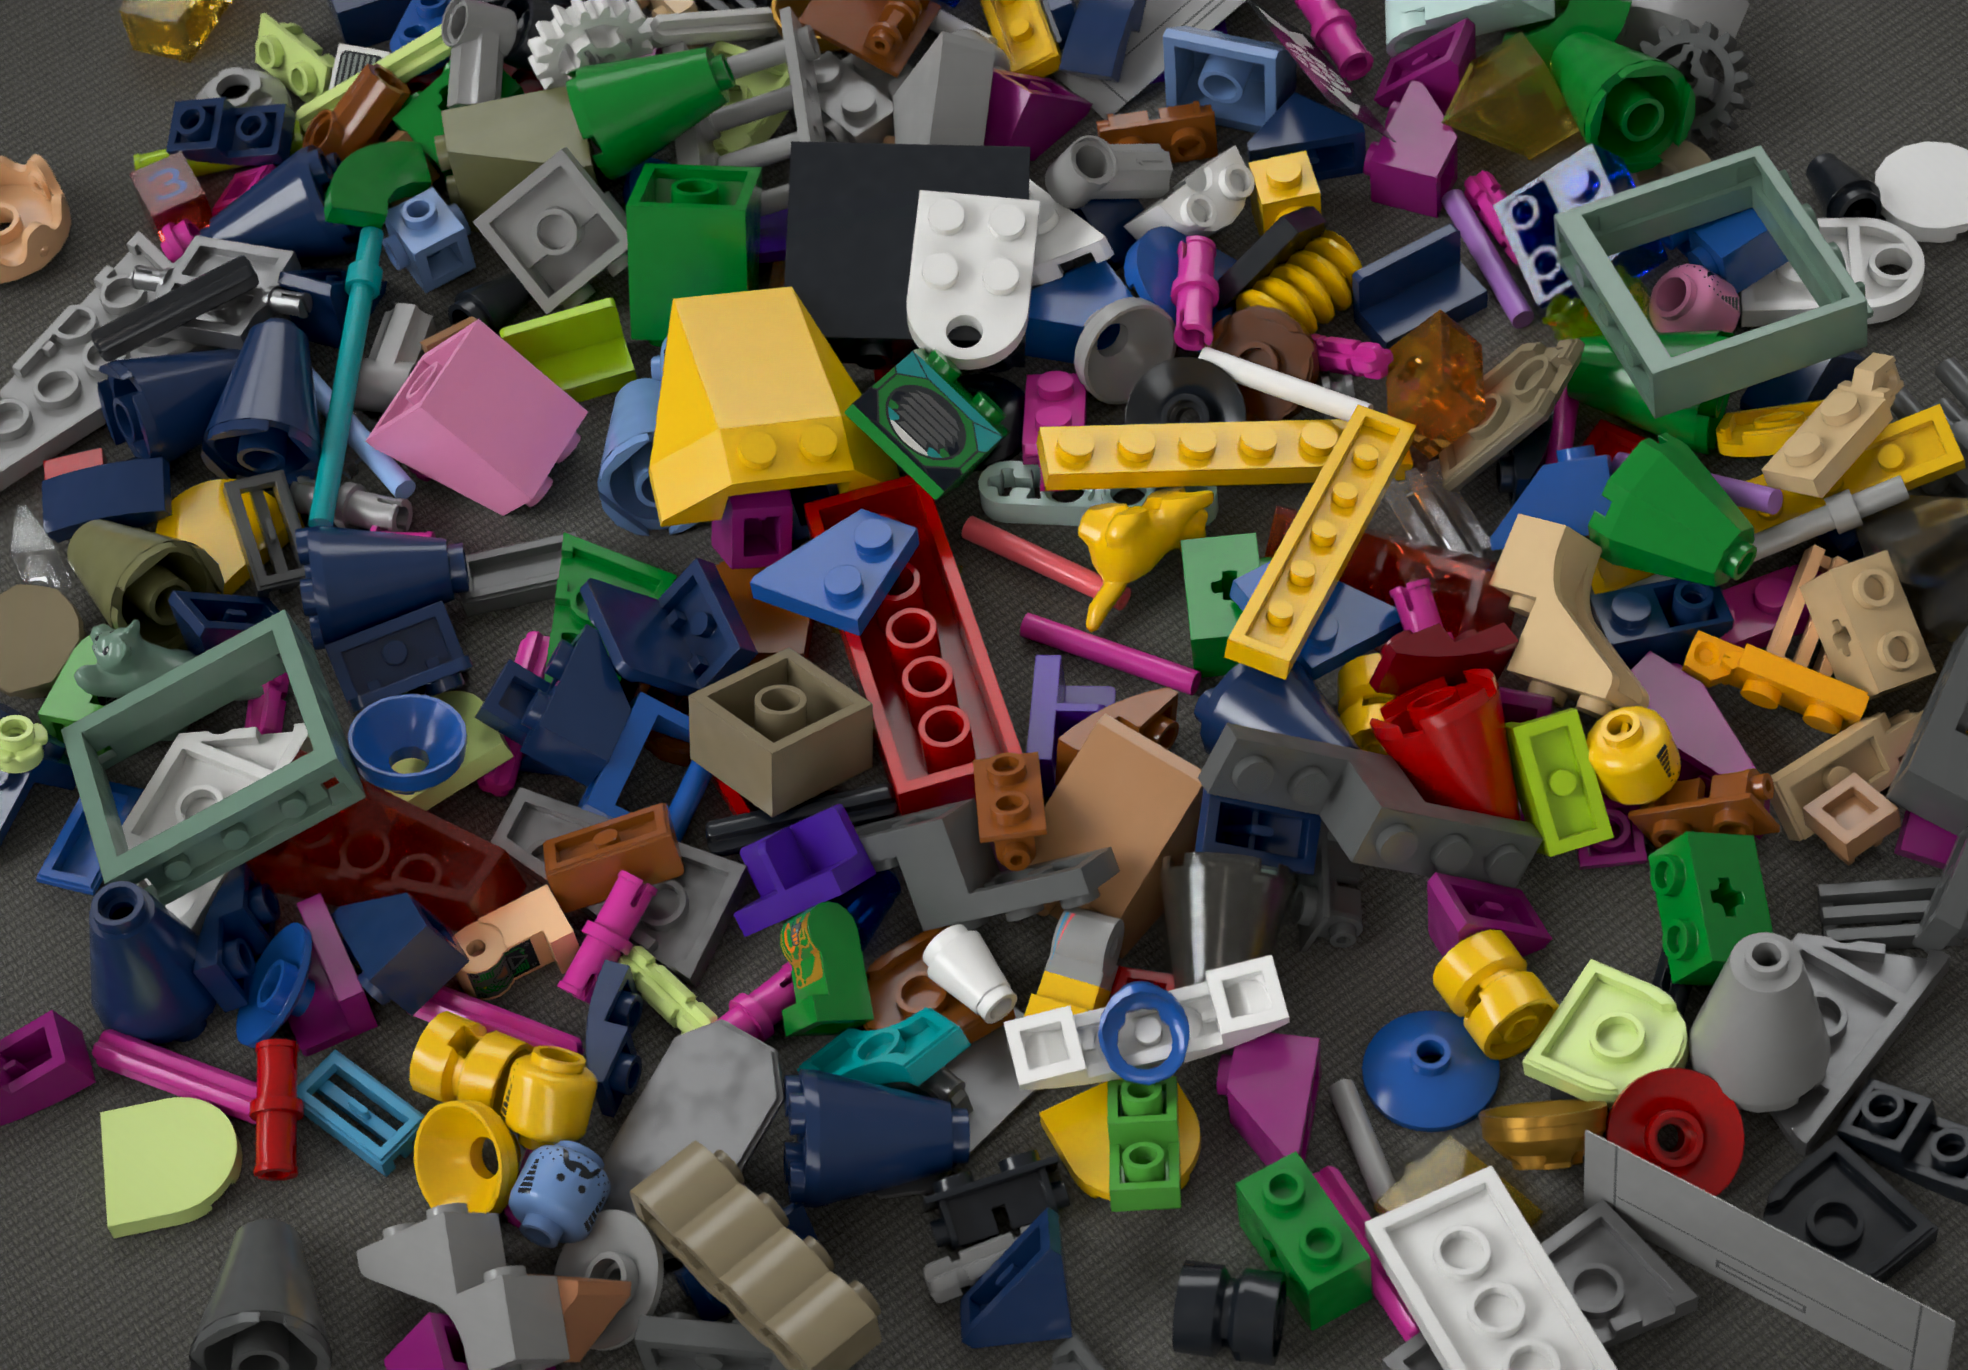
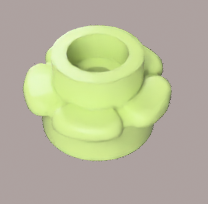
M10 715L0 719L1 771L14 774L24 773L34 769L41 763L44 757L43 745L48 742V733L42 724H33L29 718L22 715Z

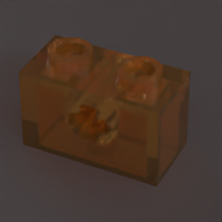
M1441 309L1389 348L1393 354L1394 361L1388 365L1386 380L1387 415L1416 425L1412 445L1429 459H1432L1486 418L1482 345Z

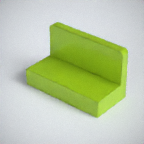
M605 298L504 327L499 331L500 337L577 403L617 392L627 383L637 379L613 298Z
M1569 708L1523 723H1505L1516 791L1525 822L1532 823L1543 837V841L1536 852L1552 857L1614 838L1596 773L1589 761V749L1577 709Z

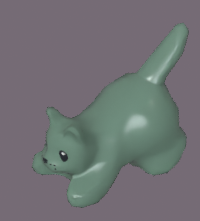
M136 619L128 627H119L117 629H113L103 623L94 626L90 633L93 641L92 650L96 656L97 663L95 665L81 666L75 672L74 677L77 685L88 694L99 697L121 698L197 657V655L188 650L167 649L144 641L139 633L140 622ZM260 686L234 701L241 702L260 698L264 694L263 687ZM189 725L160 741H174L179 733H186Z

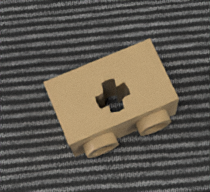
M1887 550L1830 569L1799 587L1836 680L1868 692L1867 696H1870L1869 700L1905 688L1936 673Z

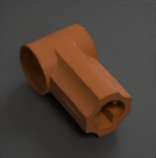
M367 63L333 111L324 109L311 121L304 136L303 148L313 144L320 148L325 156L336 152L343 161L355 151L379 143V136L410 96L407 85L389 69L377 63L375 65Z

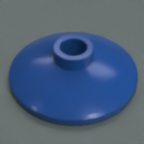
M295 922L287 925L271 940L255 965L254 974L250 975L249 1005L240 1007L237 1014L236 1034L241 1044L255 1048L256 1043L271 1038L283 1026L290 1015L300 1017L310 1005L315 992V982L308 979L312 959V936L308 927Z
M1418 1011L1392 1020L1375 1034L1363 1057L1362 1077L1365 1091L1370 1101L1384 1117L1407 1129L1421 1132H1442L1461 1127L1477 1118L1481 1111L1486 1110L1498 1089L1500 1064L1499 1060L1489 1059L1482 1052L1465 1029L1463 1017L1444 1011ZM1433 1055L1442 1059L1435 1063H1426L1419 1058Z

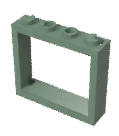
M1761 145L1554 215L1557 260L1655 419L1867 346V319L1873 316L1874 311L1865 298L1864 283L1861 281L1854 282L1846 270L1845 260L1838 245L1835 242L1828 243L1819 231V224L1812 207L1808 203L1801 205L1793 193L1787 171L1785 169L1778 171ZM1753 207L1819 307L1671 357L1608 256Z
M285 609L61 729L104 884L128 881L139 886V882L147 878L151 885L144 888V890L149 892L164 906L366 797L355 763L349 754V747L314 648ZM287 672L314 750L129 850L106 769ZM109 745L112 748L99 756L97 755L98 751ZM336 777L339 781L337 785L329 789L323 785L324 782Z

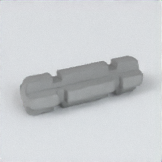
M1031 1224L1020 1228L1021 1234H1022ZM1011 1232L959 1251L960 1259L951 1262L949 1256L926 1264L923 1268V1276L933 1300L936 1303H944L962 1296L961 1288L968 1285L971 1288L1018 1237L1013 1238Z

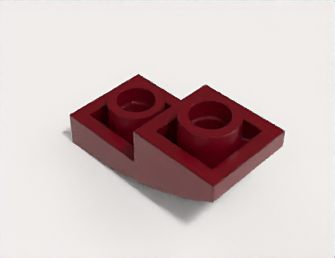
M1505 622L1478 632L1476 629L1467 630L1454 640H1452L1440 623L1415 633L1411 630H1405L1393 636L1382 647L1380 651L1382 658L1369 684L1376 693L1401 695L1412 688L1444 676L1448 686L1467 683L1463 671L1469 669H1489L1494 673L1498 681L1519 640Z

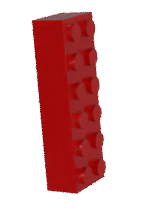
M910 475L803 504L811 540L860 509L917 528L919 546L861 636L839 629L859 694L873 704V737L888 783L891 784L894 790L899 816L972 798L976 802L973 760L992 758L997 754L1007 752L1023 753L933 497Z

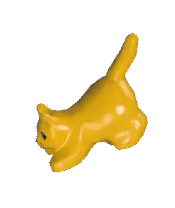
M1169 487L1152 492L1142 506L1128 507L1125 503H1104L1089 507L1082 515L1078 526V536L1088 546L1092 564L1103 579L1102 587L1088 607L1085 625L1091 633L1100 628L1108 613L1125 591L1127 584L1150 572L1163 556L1171 550L1179 549L1182 552L1181 540L1206 537L1205 525L1208 519V512L1204 508L1213 503V491L1186 492L1185 487Z

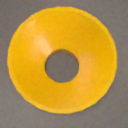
M455 1100L440 1103L432 1108L422 1119L414 1143L416 1178L421 1192L430 1207L449 1203H466L469 1212L499 1214L509 1204L511 1190L518 1179L521 1151L517 1138L511 1133L503 1119L491 1107L474 1100ZM487 1138L494 1143L496 1149L498 1171L495 1175L487 1169L482 1157L483 1144Z

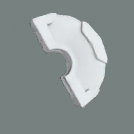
M1236 145L1198 167L1173 187L1175 192L1165 200L1161 198L1124 225V227L1136 240L1149 230L1160 226H1169L1186 236L1199 235L1209 237L1232 224L1243 210L1246 197L1254 189V176L1250 169L1245 166Z

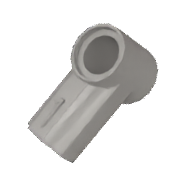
M451 0L448 4L441 26L443 42L448 47H451L447 108L452 109L501 99L503 58L511 51L517 34V18L511 9L478 0Z
M1086 135L1074 141L1048 167L1045 174V185L1048 193L1057 203L1072 209L1083 207L1091 199L1162 198L1169 191V181L1173 168L1169 151H1164L1160 144H1109L1098 136Z
M396 303L394 309L385 312L368 358H362L354 403L355 410L378 413L386 411L421 357L425 354L420 342L436 333L437 329L432 315L424 313L415 304Z

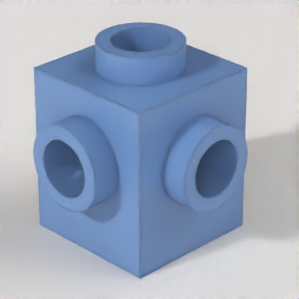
M433 187L388 210L385 225L389 237L383 239L384 249L394 267L398 271L406 267L425 294L476 268L467 237L471 234L464 214L455 203L447 206Z

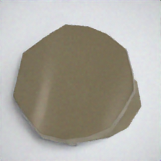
M17 584L0 594V691L10 697L17 696L23 699H34L48 696L73 649L82 639L88 636L86 631H84L83 621L77 608L58 589L39 585Z

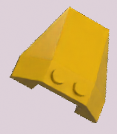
M792 286L673 299L660 397L656 413L653 447L648 470L661 527L722 520L729 496L836 483L839 494L900 478L897 463L844 413L862 394Z

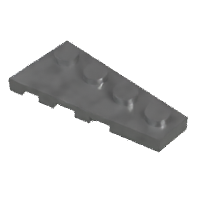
M519 787L491 843L500 855L542 884H547L551 889L546 878L543 843L546 840L610 819ZM678 842L684 864V873L679 877L652 885L658 889V892L651 899L629 941L634 946H643L656 958V962L659 965L665 966L675 976L696 989L751 880V876L746 865ZM605 901L581 908L580 910L595 920Z
M1603 1199L1541 1243L1545 1253L1605 1349L1697 1311L1698 1296ZM1421 1331L1382 1359L1383 1370H1443Z

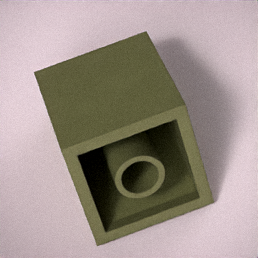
M566 85L441 111L444 135L434 136L436 152L441 170L452 169L453 175L446 176L451 204H457L460 209L464 210L470 231L480 232L473 221L565 147L570 150L602 191L598 166L592 157L595 153L591 137L584 140L579 131L570 106Z

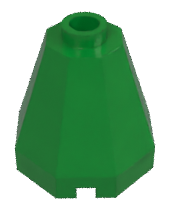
M1667 432L1658 435L1659 443L1651 438L1642 440L1607 481L1601 495L1611 501L1606 516L1594 510L1588 524L1590 541L1602 548L1600 557L1613 565L1713 587L1727 583L1731 578L1739 580L1751 567L1757 554V547L1752 545L1755 540L1753 525L1687 444Z

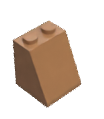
M1105 713L1092 729L1046 803L1044 809L1047 835L1034 836L1036 856L1029 865L1112 847L1120 872L1098 887L1100 896L1097 899L1078 907L1123 920L1124 937L1119 957L1123 959L1209 862V860L1195 854L1204 787L1198 779L1202 771L1200 768ZM1060 901L1043 904L1045 908L1037 914L1040 916L1050 914L1059 920L1065 909H1062Z

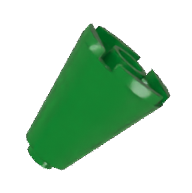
M1589 32L1571 34L1558 44L1550 61L1551 74L1590 153L1596 160L1614 172L1633 174L1654 168L1664 161L1659 155L1672 143L1679 147L1685 140L1695 117L1696 95L1692 86L1687 82L1679 69L1665 61Z
M709 47L582 66L569 71L567 75L571 79L566 81L570 106L579 131L584 140L591 137L594 144L601 149V153L592 157L602 173L611 180L626 175L730 101L728 89L736 86L734 74L724 54L715 56Z
M1722 330L1656 333L1671 357L1736 336L1735 333ZM1604 335L1579 337L1585 343L1581 361L1567 384L1568 397L1658 436L1667 432L1687 444L1693 452L1710 454V449L1714 450L1717 444L1716 428L1726 414L1730 393L1655 419Z

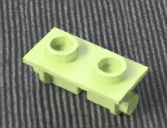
M261 13L258 39L255 44V62L269 74L277 77L285 87L305 103L327 92L331 82L335 58L331 54L322 55L323 48L304 34L302 28L297 24H279L267 13Z

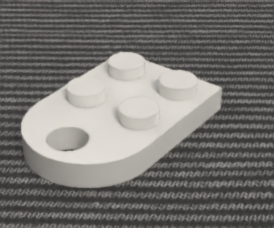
M926 190L919 191L906 305L909 331L919 348H923L928 354L934 349L939 350L961 370L980 369L994 365L1016 349L1025 334L1028 324L1040 201ZM958 326H971L979 331L982 338L972 347L960 348L953 345L947 336Z
M1817 218L1819 231L1828 243L1835 242L1840 248L1845 260L1846 270L1854 282L1861 281L1865 285V298L1874 311L1873 316L1867 319V324L1893 319L1903 314L1916 302L1922 290L1925 260L1919 244L1908 232L1890 222L1875 218ZM1790 262L1785 263L1739 292L1741 327L1765 326L1819 307ZM1894 264L1905 268L1907 272L1900 275H1889L1883 273L1878 268Z

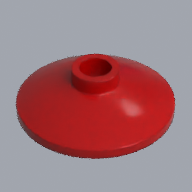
M1658 1069L1635 1079L1617 1097L1606 1123L1605 1140L1715 1197L1733 1180L1744 1153V1126L1735 1102L1722 1091L1715 1080L1690 1069ZM1667 1124L1674 1126L1678 1132V1142L1669 1151L1663 1150L1657 1139L1659 1130Z

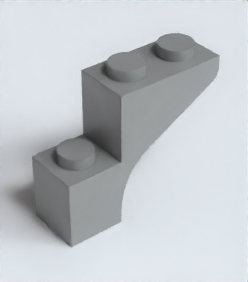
M449 1203L435 1206L426 1211V1220L419 1223H403L388 1227L382 1231V1240L356 1251L359 1269L365 1278L433 1303L449 1315L461 1337L468 1370H545L570 1360L557 1276L527 1275L525 1266H506L498 1213L469 1212L466 1203Z

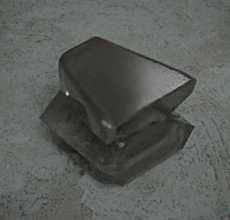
M1909 495L1910 499L1861 518L1863 525L1855 529L1864 556L1868 557L1885 550L1888 551L1925 645L1939 644L1946 641L1954 642L1968 626V498Z

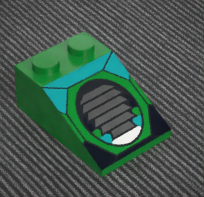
M923 348L912 351L869 388L844 413L930 496L938 500L961 485L1010 431L1001 424L1006 415L993 400L981 391L973 397L956 381L962 373L948 357L937 349L928 354Z

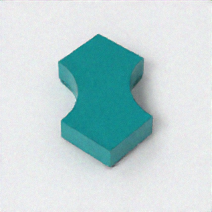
M925 1007L908 1019L882 1029L861 1031L849 1027L799 1065V1068L796 1070L799 1073L800 1069H815L878 1085L891 1082H906L918 1087L971 1046L958 1025L932 1008L928 1009Z

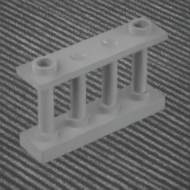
M790 6L779 10L783 32L782 40L726 58L735 79L787 63L790 85L721 107L675 139L678 164L764 167L789 159L791 155V141L826 142L813 60L820 58L819 44L810 25L802 27ZM683 41L662 48L663 54L689 50ZM794 108L797 132L722 156L715 152L713 140L719 139L722 131ZM789 183L762 192L761 217L788 208Z

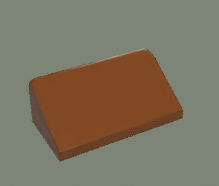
M659 803L546 840L543 843L546 878L563 913H569L605 901L618 879L617 875L620 870L626 871L642 879V883L650 885L679 877L684 873L683 859L667 803Z

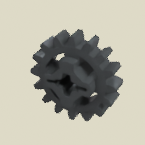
M1688 19L1682 20L1679 34L1673 35L1663 25L1658 28L1660 43L1653 46L1651 43L1643 40L1639 46L1646 55L1665 61L1679 69L1688 83H1693L1695 79L1698 80L1696 87L1693 89L1696 95L1695 117L1685 140L1698 145V138L1703 135L1715 145L1719 143L1717 128L1723 124L1732 130H1736L1739 127L1732 116L1735 108L1749 110L1751 107V103L1740 95L1742 89L1755 86V79L1748 73L1740 72L1751 60L1742 50L1734 51L1738 41L1728 32L1718 37V29L1710 22L1706 21L1700 28L1699 33H1697L1695 26ZM1716 55L1723 66L1724 83L1719 82L1714 74L1718 65L1714 61ZM1709 111L1708 113H1706V114L1703 115L1702 117L1697 118V116H1699V115H1701V114H1703V113Z

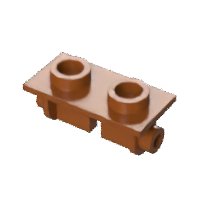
M1199 100L1193 101L1192 104L1158 108L1159 119L1149 120L1147 110L1118 115L1110 113L1107 114V120L1096 121L1098 137L1109 144H1160L1164 151H1169L1171 163L1218 156L1215 113L1212 111L1211 104L1200 106Z
M1007 752L997 754L992 758L973 760L980 843L994 842L997 859L1002 865L1012 871L1024 870L1036 856L1034 836L1047 835L1038 752L1023 754Z
M1755 768L1712 776L1710 797L1704 798L1706 784L1701 778L1676 781L1673 787L1659 799L1642 804V809L1629 811L1628 813L1629 819L1657 850L1687 831L1754 836L1780 832V825L1764 808V801L1771 800L1774 796L1772 777L1768 773L1760 774Z

